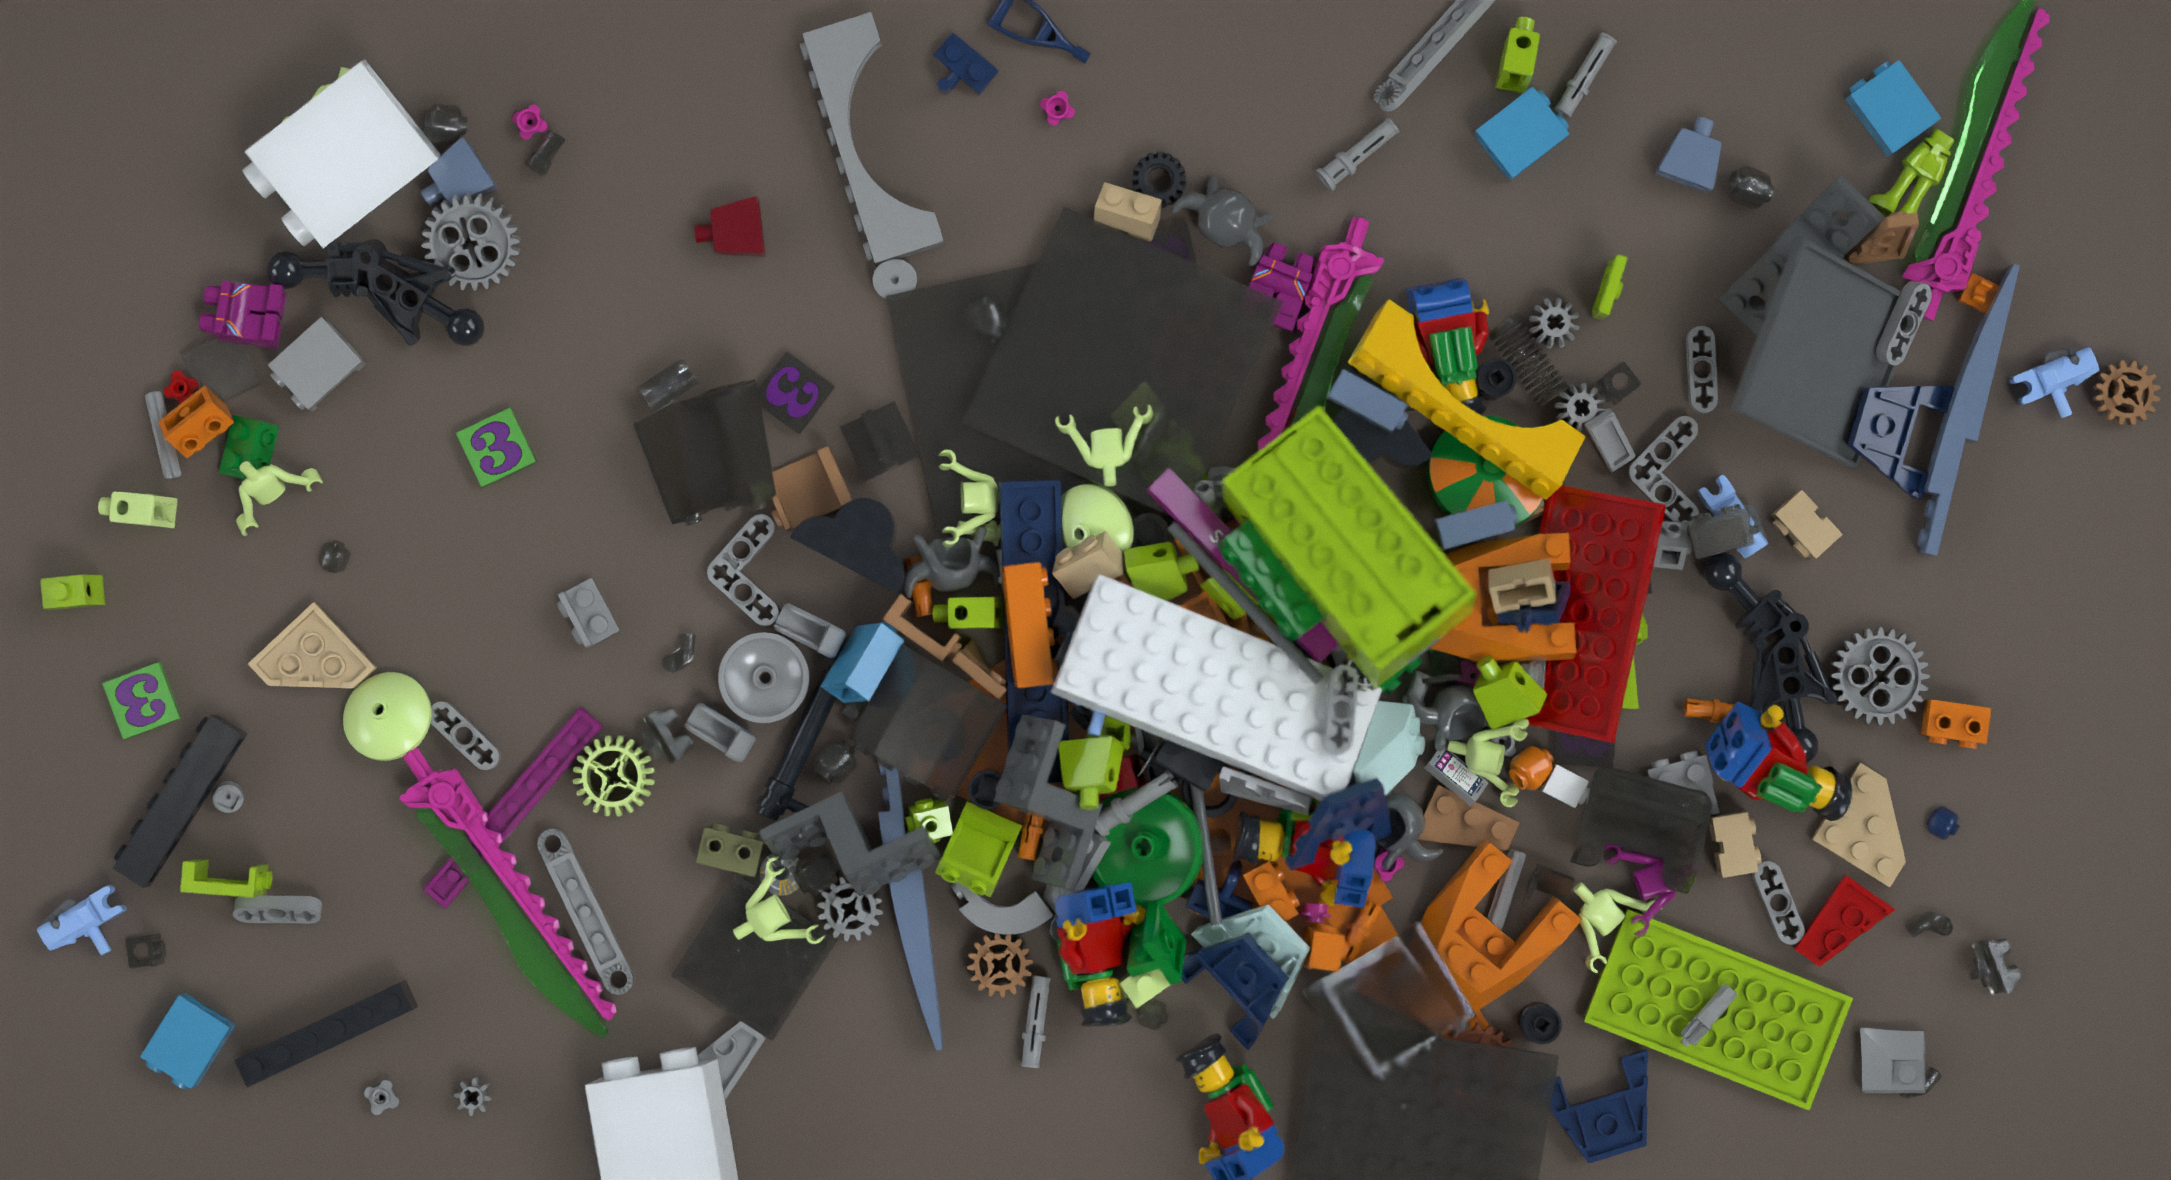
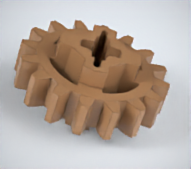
M2122 360L2117 362V369L2111 364L2106 366L2108 374L2099 373L2097 375L2102 382L2101 384L2093 385L2092 388L2099 391V395L2094 396L2092 400L2100 401L2101 405L2096 410L2097 412H2107L2105 416L2106 421L2112 420L2115 417L2116 425L2120 426L2124 424L2126 419L2127 424L2131 426L2136 424V418L2140 422L2147 420L2145 412L2154 413L2156 411L2151 404L2160 401V398L2154 395V391L2161 388L2160 385H2153L2151 382L2156 378L2155 374L2149 376L2145 374L2148 366L2144 365L2137 369V361H2130L2128 366H2126L2125 361ZM2122 373L2132 374L2138 379L2135 381L2130 380ZM2109 384H2110V385H2111V392H2110V396L2108 397V387H2109ZM2126 388H2129L2131 393L2128 394V398H2123L2122 393L2125 392ZM2143 390H2145L2144 401L2141 400ZM2115 407H2125V409L2127 411H2130V413L2120 412L2117 409H2115Z
M995 933V939L992 940L987 934L984 935L985 944L982 945L976 942L974 946L978 952L969 953L968 956L975 960L974 963L967 966L968 970H975L976 973L970 978L971 981L979 980L981 983L978 990L981 991L985 987L989 988V996L991 997L995 990L999 991L1001 998L1005 997L1006 990L1008 989L1011 993L1016 994L1015 985L1019 984L1025 987L1026 982L1022 979L1023 975L1031 976L1032 974L1030 970L1026 969L1027 965L1033 964V959H1025V955L1030 951L1029 947L1021 949L1019 946L1022 939L1019 938L1013 942L1011 941V934H1007L1004 939L1001 938L1000 934ZM997 944L1008 946L1004 951L997 952L989 948ZM1016 953L1019 956L1021 965L1019 972L1013 967L1012 958ZM1010 954L1005 964L1008 969L1006 971L999 969L998 972L996 971L991 975L995 966L992 960L994 958L1000 960L1002 957ZM981 957L987 961L988 971L984 976L980 969ZM1006 977L1011 981L1006 984L992 983L996 978Z

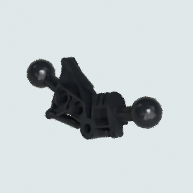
M369 239L365 242H347L346 245H342L340 241L336 240L329 244V257L326 260L303 261L297 254L283 251L272 256L268 263L267 274L269 280L274 285H283L284 289L295 288L303 279L328 278V286L334 297H339L341 292L345 297H349L351 292L355 297L366 296L375 304L373 307L402 335L408 345L416 344L421 338L419 321L422 312L444 324L449 338L455 344L471 346L478 343L484 333L483 319L476 311L471 309H458L455 311L432 297L435 288L439 284L447 282L455 276L456 271L453 267H442L405 254L400 256L388 252L385 245L377 239ZM386 258L398 262L400 266L419 271V273L410 274L386 260ZM366 271L368 275V284L364 283ZM382 274L391 277L393 281L392 287L386 286L383 283ZM408 290H413L418 294V302H413L409 298Z
M1717 553L1710 557L1705 565V578L1714 589L1728 590L1747 610L1738 620L1736 628L1745 626L1743 636L1745 637L1752 633L1753 636L1750 643L1757 649L1756 661H1753L1749 707L1764 713L1769 706L1782 701L1786 724L1806 753V762L1808 763L1816 756L1819 742L1816 735L1805 727L1800 698H1815L1826 705L1837 702V695L1832 692L1815 651L1811 650L1805 636L1809 630L1808 620L1804 615L1796 613L1787 602L1784 603L1781 600L1782 594L1779 590H1772L1764 597L1759 598L1741 578L1742 566L1739 560L1728 553ZM1791 623L1794 625L1793 631L1790 629ZM1776 631L1779 637L1767 648V642L1764 638ZM1798 640H1800L1806 653L1804 658L1811 674L1803 668ZM1781 648H1785L1789 653V660L1786 664L1781 663L1778 659V652ZM1787 677L1791 678L1795 684L1791 694H1788L1783 688V682Z

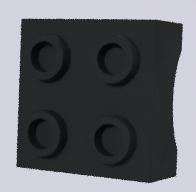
M1164 739L1152 760L1203 792L1209 790L1223 764L1220 760Z

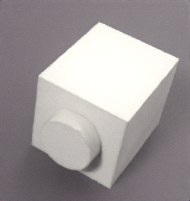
M1553 764V772L1548 781L1541 786L1540 791L1570 807L1576 808L1578 803L1582 805L1590 791L1586 787L1589 781L1557 764Z

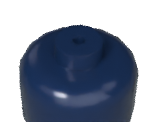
M1941 806L1935 809L1927 822V830L1942 840L1947 839L1950 834L1955 836L1960 827L1957 824L1958 815Z

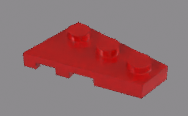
M1843 875L1805 930L1801 941L1796 943L1793 949L1815 965L1821 967L1849 946V943L1861 934L1869 931L1877 922L1885 916H1889L1896 909L1847 875Z

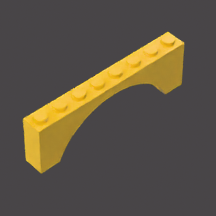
M1390 299L1375 313L1348 361L1349 364L1377 382L1385 390L1403 400L1411 408L1426 416L1434 424L1449 432L1460 442L1482 455L1483 458L1498 466L1509 476L1515 478L1545 500L1562 485L1586 437L1562 419L1542 427L1520 428L1489 420L1466 407L1446 390L1426 363L1417 342L1414 316Z

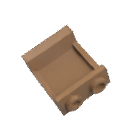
M900 594L883 620L942 662H945L947 658L953 660L963 646L959 643L962 637L955 633L945 647L903 618L913 602Z

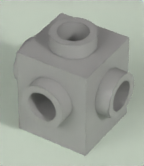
M1663 521L1653 567L1683 570L1686 554H1690L1692 548V536H1687V523Z

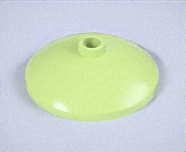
M1089 483L1075 486L1061 496L1063 549H1071L1081 544L1087 537L1091 535L1096 536L1104 531L1108 533L1123 553L1124 550L1131 548L1133 542L1132 519L1124 502L1113 491L1104 486ZM1080 529L1083 530L1084 537L1081 535Z
M385 672L374 675L363 681L352 692L346 703L343 715L346 737L359 753L370 759L389 761L401 758L416 748L426 736L431 723V703L424 688L413 678L405 674ZM379 707H384L383 712L380 715H377V709Z

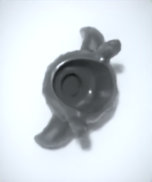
M1209 176L1206 196L1199 193H1187L1179 197L1172 207L1173 214L1186 208L1198 212L1200 233L1213 244H1217L1219 247H1228L1242 242L1250 251L1249 266L1255 265L1260 260L1263 253V241L1255 229L1272 221V216L1270 213L1256 216V210L1252 202L1241 192L1230 188L1217 189V178Z
M985 527L978 528L973 540L959 537L952 547H945L942 543L944 541H953V537L935 539L926 544L921 535H916L914 542L921 554L922 560L912 565L906 572L903 585L906 598H911L916 583L925 578L936 590L955 593L968 588L975 581L978 571L988 573L994 586L999 587L998 577H1000V570L996 561L988 555L979 554L987 529Z
M1463 683L1445 687L1436 694L1431 707L1422 706L1411 693L1407 694V704L1413 705L1415 715L1420 719V722L1435 727L1436 750L1442 751L1446 740H1460L1473 736V734L1486 728L1491 729L1474 695V687Z
M1391 789L1385 797L1392 834L1376 840V843L1381 848L1388 851V854L1382 861V867L1389 869L1403 851L1411 859L1418 862H1428L1439 857L1443 853V849H1425L1418 842V838L1423 833L1426 823L1422 808L1410 795L1393 793Z

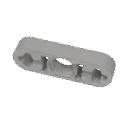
M1910 281L1903 287L1876 348V356L1880 362L1898 365L1904 360L1931 301L1932 292L1927 284ZM1907 316V325L1904 330H1901V320Z
M1697 326L1691 329L1686 336L1689 405L1693 411L1705 414L1712 411L1718 403L1716 346L1713 331L1706 326ZM1698 332H1702L1703 337H1708V342L1703 344V353L1709 351L1710 357L1698 356L1693 358V353H1699V344L1693 343V338L1698 336ZM1699 361L1706 362L1710 367V374L1706 378H1699L1694 373V365ZM1710 381L1711 387H1705V396L1711 397V402L1707 403L1705 408H1702L1701 403H1696L1695 400L1696 397L1701 396V387L1694 388V382L1704 384Z
M1348 665L1338 666L1328 677L1323 746L1332 755L1345 753L1351 748L1353 743L1358 675ZM1343 672L1345 677L1350 679L1351 683L1345 685L1343 695L1334 697V693L1338 694L1341 691V682L1336 681V677H1339ZM1343 702L1347 705L1349 712L1346 718H1337L1333 714L1332 707L1334 703ZM1331 723L1336 725L1347 724V728L1342 727L1340 729V738L1344 739L1345 743L1341 744L1339 748H1336L1335 742L1330 741V738L1337 734V726L1331 727Z
M437 702L431 706V724L477 768L490 770L500 763L501 752L499 748L454 705L449 702ZM438 708L440 710L447 708L449 710L447 716L451 721L456 722L457 718L461 720L460 723L451 729L450 733L446 730L451 727L449 723L444 720L440 722L436 720L439 716L436 712ZM462 727L469 728L473 733L472 741L466 745L459 743L456 738L457 731ZM479 738L483 741V743L478 745L482 750L488 751L491 749L493 751L491 754L492 763H481L482 755L477 750H473L472 754L468 751V749L477 744Z
M1761 861V864L1757 865L1758 872L1752 873V877L1775 935L1783 943L1789 945L1796 944L1803 938L1805 930L1782 871L1774 862ZM1765 866L1769 870H1774L1775 874L1771 875L1773 885L1776 886L1779 883L1781 885L1780 889H1772L1766 894L1764 889L1770 888L1769 883L1765 879H1760L1759 876L1763 873L1762 868ZM1775 894H1782L1786 898V906L1781 911H1774L1770 906V900ZM1791 911L1792 916L1786 918L1791 926H1797V930L1793 932V938L1782 934V931L1786 929L1785 923L1782 919L1777 922L1775 917L1785 916Z
M311 896L237 897L235 899L233 917L245 923L311 924L320 920L323 904L319 899Z

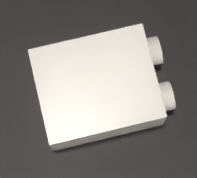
M364 59L247 149L245 153L253 162L242 169L253 187L264 198L277 191L292 209L281 219L300 244L306 246L313 239H316L324 248L437 161L441 154Z
M687 1047L660 1053L662 1068L640 1071L638 1056L620 1058L603 1062L604 1077L585 1085L601 1180H738L717 1059L698 1062L696 1047Z

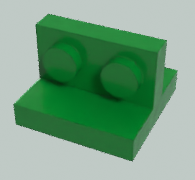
M1159 899L1148 902L1145 922L1132 927L1127 970L1132 977L1160 969L1169 984L1173 985L1182 981L1186 938Z

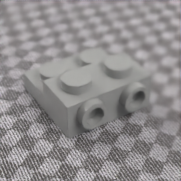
M1697 750L1680 754L1681 760L1669 763V759L1664 758L1651 762L1652 768L1644 769L1660 828L1720 813L1712 785L1714 782L1705 754L1699 755Z

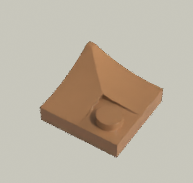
M971 640L958 652L952 661L995 697L1001 699L1008 690L1004 685L1006 680L994 670H990L982 658L976 642Z

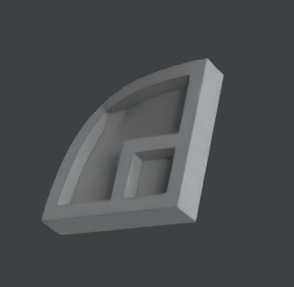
M1860 1028L1863 1093H1925L1924 1031Z

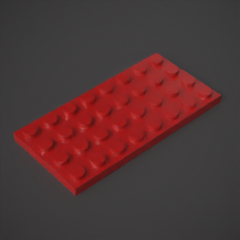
M1563 485L1546 500L1539 534L1569 533V569L1552 572L1555 582L1570 583L1571 592L1559 623H1574L1576 654L1574 659L1546 660L1543 690L1546 692L1547 697L1539 713L1526 717L1529 725L1609 743L1615 742L1666 505Z

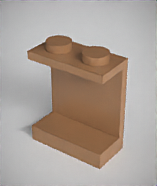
M829 446L817 450L818 453L774 472L762 474L764 482L760 483V487L766 500L770 498L773 500L776 509L772 511L778 527L784 526L786 531L792 530L810 517L824 516L840 509L847 502L853 500Z

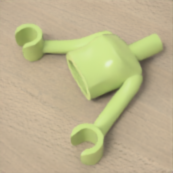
M1149 404L1148 413L1143 416L1139 415L1138 407H1134L1135 419L1125 438L1124 446L1121 429H1102L1090 433V452L1087 443L1076 429V423L1071 414L1069 424L1061 425L1059 416L1056 417L1055 422L1061 433L1070 435L1089 466L1103 468L1104 485L1114 486L1116 485L1115 467L1121 466L1130 460L1141 425L1150 423L1154 417L1153 410Z
M943 450L939 456H947L950 459V464L939 465L941 470L952 469L968 479L976 481L961 482L962 514H982L956 528L946 527L942 531V533L952 534L954 538L953 541H944L942 545L952 547L958 541L959 536L992 520L996 516L1000 498L997 483L993 477L957 463L956 455L953 451Z
M243 462L240 465V471L247 478L239 486V495L244 513L236 519L243 536L248 535L246 532L247 527H259L253 517V504L250 496L254 497L261 505L269 504L280 497L285 491V484L282 481L305 485L307 491L310 492L312 491L310 485L313 482L323 483L317 470L310 468L305 470L301 476L288 473L275 465L264 466L256 470L249 462Z
M1526 718L1515 721L1510 726L1477 732L1469 738L1467 744L1455 740L1450 741L1448 744V751L1465 756V762L1470 772L1488 779L1502 791L1500 801L1504 806L1510 808L1515 806L1518 801L1517 798L1512 796H1516L1519 793V788L1515 784L1507 785L1497 776L1502 769L1505 746L1491 742L1489 739L1511 735L1517 741L1525 739L1528 733L1521 729H1526L1529 725V721Z
M778 856L769 859L766 864L768 873L745 905L748 921L733 929L736 938L740 940L748 934L755 932L764 941L806 938L812 944L821 942L825 935L819 939H814L811 936V930L819 926L816 924L808 929H783L776 931L781 926L790 922L791 918L777 894L759 902L768 891L776 875L785 871V867L779 871L772 869V862L778 859Z
M1582 882L1574 887L1573 891L1585 902L1578 916L1582 919L1580 925L1585 933L1591 953L1585 961L1589 970L1598 973L1593 967L1594 960L1598 958L1602 963L1607 964L1606 959L1599 953L1595 932L1591 925L1602 936H1606L1625 918V913L1614 901L1641 910L1644 914L1650 905L1655 902L1654 899L1643 902L1608 888L1593 894Z

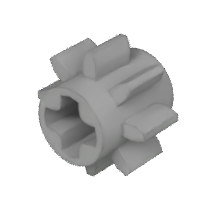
M478 1077L473 1078L470 1086L466 1081H462L460 1085L464 1090L454 1094V1097L460 1098L461 1102L457 1109L460 1110L464 1107L469 1109L470 1116L474 1115L476 1108L485 1112L487 1106L484 1102L490 1101L494 1097L487 1095L486 1089L490 1084H478ZM477 1091L480 1094L477 1097V1101L470 1102L468 1097L472 1092Z

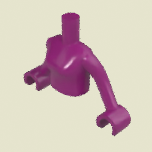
M1609 843L1603 849V853L1613 851L1617 856L1608 859L1607 864L1614 865L1619 860L1650 865L1644 869L1633 871V879L1642 901L1659 897L1643 915H1637L1631 921V925L1635 923H1642L1644 925V929L1635 932V936L1642 937L1648 931L1649 921L1676 896V880L1692 876L1691 867L1687 864L1671 869L1669 864L1660 857L1622 851L1617 844Z

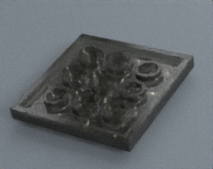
M736 874L671 976L773 1041L838 941V938H834L832 934L818 926L811 930V936L814 939H819L824 935L825 937L817 944L808 942L806 938L764 941L755 932L738 940L733 929L748 921L745 905L758 887L739 874ZM766 892L759 902L766 900L771 895ZM783 903L791 921L776 931L783 929H808L815 925V923Z

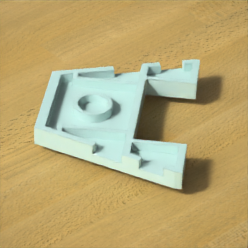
M1269 905L1223 918L1222 924L1219 925L1207 923L1198 926L1191 935L1203 947L1248 933L1284 971L1289 980L1270 1014L1272 1019L1275 1018L1281 1011L1311 948Z

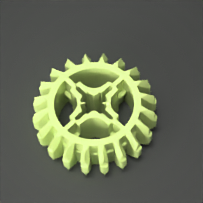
M609 735L605 737L606 745L603 746L600 739H595L594 745L596 750L594 751L590 746H585L584 750L589 757L586 758L582 755L577 757V760L583 763L584 766L573 768V772L582 773V778L574 779L573 784L583 783L584 788L576 793L578 796L585 793L589 795L583 802L585 806L591 804L593 800L596 802L593 812L597 813L601 810L602 806H605V816L611 815L612 808H615L617 816H622V806H625L626 810L632 813L634 812V807L631 802L634 801L638 806H642L644 801L639 795L642 794L647 797L651 795V792L645 789L644 785H654L655 780L646 779V774L654 773L655 768L645 769L644 764L652 759L650 756L642 759L639 757L645 750L643 746L638 747L635 751L632 750L635 740L630 739L626 746H623V736H618L616 744H613V739ZM607 751L621 752L619 757L610 766L595 761L601 754ZM629 757L637 768V782L633 781L626 774L625 768ZM618 767L617 775L623 781H614V784L609 785L611 777L605 771H614V768ZM591 769L602 778V787L599 794L591 783ZM617 786L633 791L627 798L621 801L607 800L610 793Z

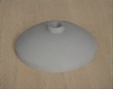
M754 633L736 641L725 653L719 668V688L726 704L738 716L756 723L776 722L791 715L803 702L809 687V669L804 655L789 639L774 633ZM763 672H768L771 675V680L767 684L760 680Z

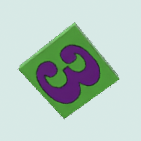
M511 407L456 433L482 488L537 462Z
M161 662L102 683L123 740L182 718Z

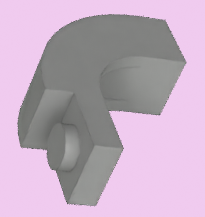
M959 883L950 885L960 900L965 897L968 901L959 909L962 914L973 924L989 932L997 934L1023 933L1040 926L1054 916L1037 890L1016 904L999 906L988 902L981 895L973 893L968 887Z

